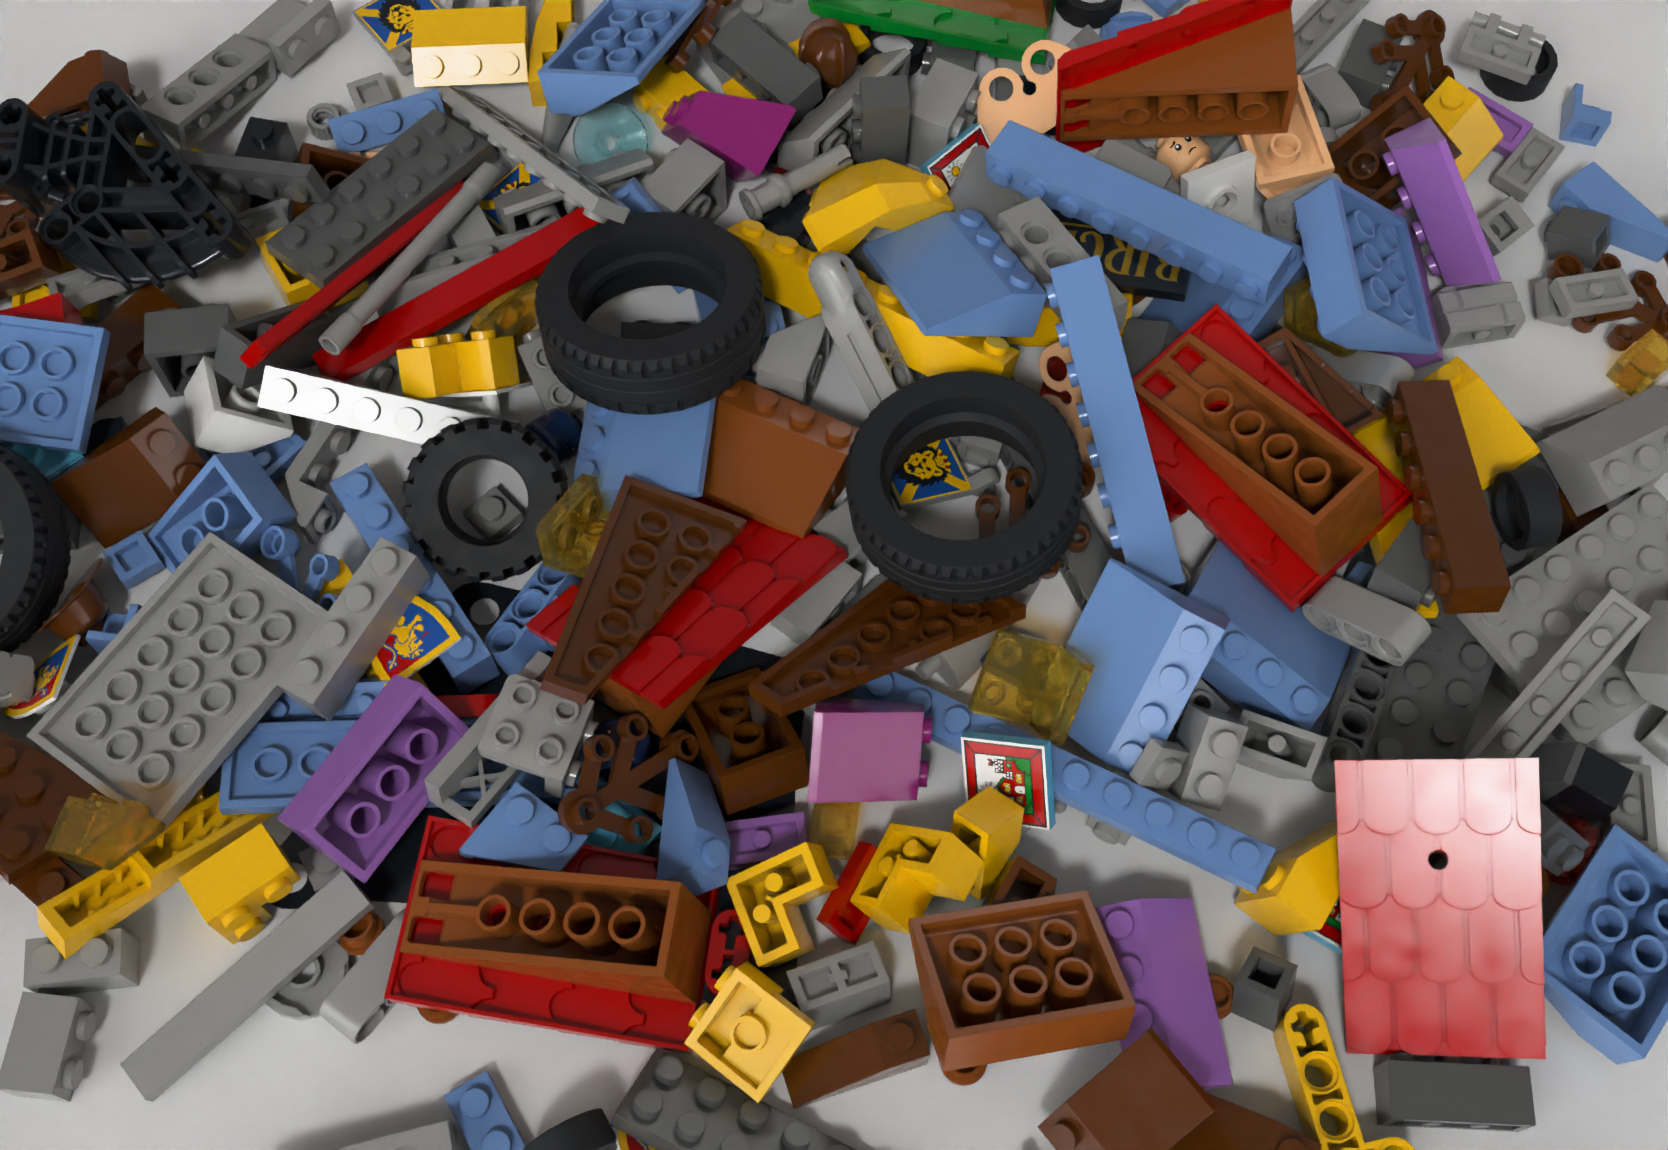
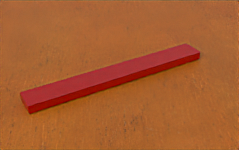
M461 180L263 333L246 349L239 359L249 369H254L395 258L462 189L463 181Z
M585 208L574 210L364 325L357 336L339 355H332L323 348L313 353L312 356L320 373L342 381L351 379L396 354V350L411 346L412 339L427 337L540 275L562 246L586 229L599 224V222L583 214Z

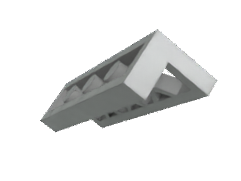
M539 650L518 675L542 683L551 657ZM498 697L424 779L429 801L470 828L477 824L522 771L508 766L504 772L484 775L483 764L487 758L479 754L478 744ZM479 770V776H473ZM492 784V786L486 791V785ZM481 786L482 797L470 811L452 800L461 789Z

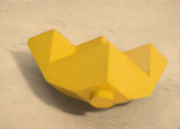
M879 159L851 165L818 182L819 187L813 192L809 202L810 209L804 215L802 223L818 252L838 251L847 256L875 226L897 231L944 211L951 212L955 206L947 195L949 191L947 185L938 176L929 175L894 161Z

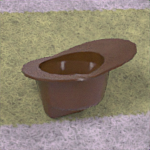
M822 17L813 21L804 30L799 41L798 57L804 64L807 62L812 64L821 75L822 80L820 82L823 99L815 105V107H818L826 99L832 88L840 87L853 74L857 65V52L846 27L834 18Z
M98 558L86 570L66 596L55 615L36 634L46 629L64 641L79 634L81 637L78 646L85 647L89 645L85 640L88 630L103 631L108 612H110V605L92 580L101 566L103 558Z

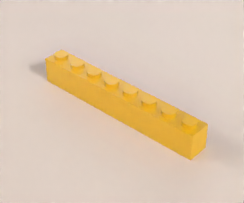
M744 219L726 229L750 250L752 256L755 257L761 271L763 295L809 319L821 314L822 305L808 276L809 266L812 260L821 254L820 252H812L798 245V242L791 237L779 236L766 230L762 223L755 220ZM857 269L866 289L873 296L909 368L928 377L949 372L973 371L995 374L1009 379L1012 378L1021 351L1009 346L1006 340L1000 337L924 336L888 285H881L867 278L864 272Z

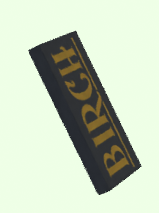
M1051 210L1090 257L1099 255L1103 272L1121 293L1185 302L1192 274L1191 271L1180 266H1172L1165 262L1164 259L1145 250H1137L1126 241L1110 234L1100 233L1087 223L1076 218H1068L1057 210Z

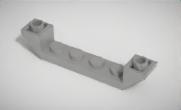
M432 333L427 337H434L435 333ZM397 353L352 377L347 382L381 391L386 390L392 380L393 372L400 374ZM322 421L318 423L285 473L293 507L298 515L296 517L298 525L308 542L315 546L323 534L330 532L334 526L337 514L329 494L317 488L324 485L328 478L330 467L338 455H342L347 450L351 435L355 431L353 428Z

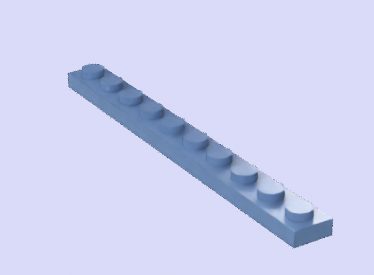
M895 671L858 686L852 695V698L924 704V717H932L931 740L961 755V736L966 731L1039 739ZM1051 744L1054 799L1254 894L1257 893L1275 856L1276 848Z

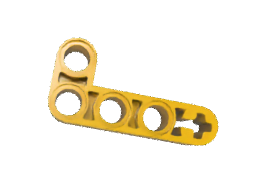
M1297 1004L1288 1009L1281 1016L1275 1032H1273V1038L1303 1135L1322 1144L1320 1150H1415L1407 1140L1399 1137H1388L1364 1143L1324 1017L1320 1011L1308 1004ZM1295 1023L1297 1027H1305L1307 1034L1303 1035L1302 1032H1293L1291 1025ZM1311 1048L1313 1049L1312 1052L1305 1054L1303 1057L1299 1056L1298 1052L1302 1049L1304 1052ZM1306 1065L1316 1067L1320 1071L1323 1078L1322 1087H1315L1307 1081L1304 1071ZM1322 1112H1326L1335 1118L1338 1126L1336 1136L1329 1135L1322 1129L1320 1125V1115Z

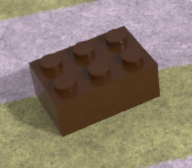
M1407 84L1328 147L1335 167L1333 173L1338 174L1342 182L1388 209H1392L1401 202L1396 189L1402 187L1403 184L1398 174L1390 175L1382 154L1389 151L1384 141L1385 138L1430 117L1446 138L1454 160L1462 153Z

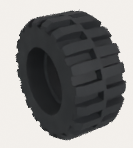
M474 418L457 424H451L441 429L440 433L433 438H429L421 446L422 450L417 457L412 458L407 468L410 471L407 481H403L401 493L405 495V507H402L404 520L408 519L412 530L408 533L414 544L418 542L425 551L423 555L431 563L436 562L444 567V572L452 576L461 575L467 577L468 581L481 582L482 580H492L497 582L529 571L551 552L559 541L568 521L569 505L571 504L567 483L568 477L565 468L562 467L557 458L558 455L538 434L508 420ZM480 459L498 460L511 466L523 479L528 493V507L520 525L510 534L497 539H480L467 534L454 522L448 509L447 494L453 477L462 467Z

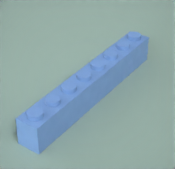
M1009 120L985 152L986 177L995 184L1009 187L1022 193L1029 200L1039 196L1046 205L1058 210L1062 215L1068 218H1076L1093 226L1100 233L1110 234L1126 241L1137 250H1145L1164 259L1165 262L1172 266H1180L1199 275L1206 282L1216 283L1232 290L1243 299L1253 300L1265 306L1288 270L1293 246L1014 121Z
M1096 255L1051 268L1049 270L1053 282L1045 284L1051 308H1060L1063 322L1056 323L1055 325L1061 347L1069 346L1073 362L1066 363V368L1072 388L1080 386L1084 400L1083 402L1076 403L1082 428L1091 427L1094 442L1087 443V449L1092 467L1101 466L1105 482L1097 484L1103 509L1112 508L1115 523L1109 524L1108 530L1114 550L1122 548L1126 562L1124 565L1173 590L1187 586L1100 257Z

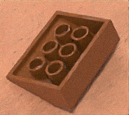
M741 378L731 388L716 397L703 497L772 528L797 535L802 539L812 531L846 487V460L850 445L860 428Z
M1088 890L909 918L908 927L928 1028L942 1072L1127 1038L1136 1004Z

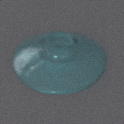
M603 103L579 118L573 132V148L581 165L593 164L609 158L614 153L620 151L627 152L636 148L647 154L648 135L643 122L632 110L616 103ZM604 136L613 138L615 146L612 150H607L603 147L602 139Z

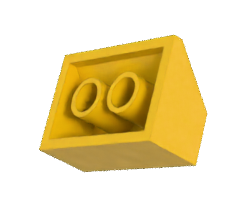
M527 6L414 10L411 51L415 87L528 83L530 42Z

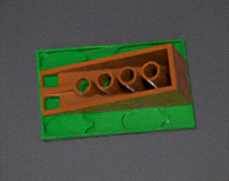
M808 0V5L811 13L817 14L820 18H834L839 22L870 26L871 31L930 39L939 45L987 52L988 57L1022 62V56L1031 44L1039 40H1050L1056 1ZM1047 50L1036 51L1032 55L1030 63L1046 65Z

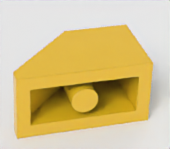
M988 786L954 810L951 831L985 861L969 892L980 901L987 896L1019 844L1024 815L1023 807L991 786Z

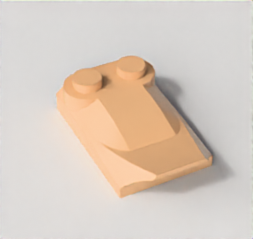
M1297 75L1298 88L1287 133L1237 135L1242 150H1249L1256 156L1255 184L1258 191L1266 199L1332 174L1335 169L1301 75Z

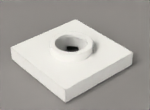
M1249 150L1182 174L1180 196L1241 224L1252 221L1256 156ZM1226 193V196L1229 198L1228 203L1224 207L1220 204L1213 207L1215 201Z

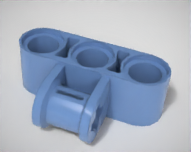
M564 556L551 557L537 568L485 637V646L496 663L508 676L518 674L539 650L543 653L547 651L554 653L556 647L531 633L525 624L571 585L575 584L578 586L583 581L571 562Z

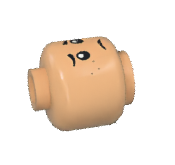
M1200 136L1159 138L1156 143L1158 151L1155 159L1169 166L1172 175L1179 182L1182 174L1212 163L1210 159L1211 148Z

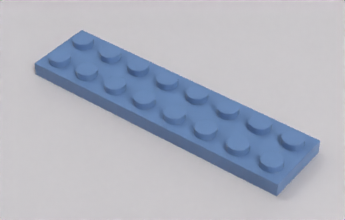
M479 717L458 718L470 728ZM357 720L256 723L222 763L218 808L221 814L282 813ZM582 746L577 760L584 762L585 756ZM487 759L483 764L484 775L504 772L508 765ZM479 770L473 776H479ZM521 771L493 805H497L516 781L545 804L560 803L569 791L577 789L579 778L574 788L566 786L562 799L544 794L545 778ZM492 784L486 785V791L492 786ZM481 786L461 789L452 800L461 806H474L482 797ZM429 801L424 808H433L438 806Z

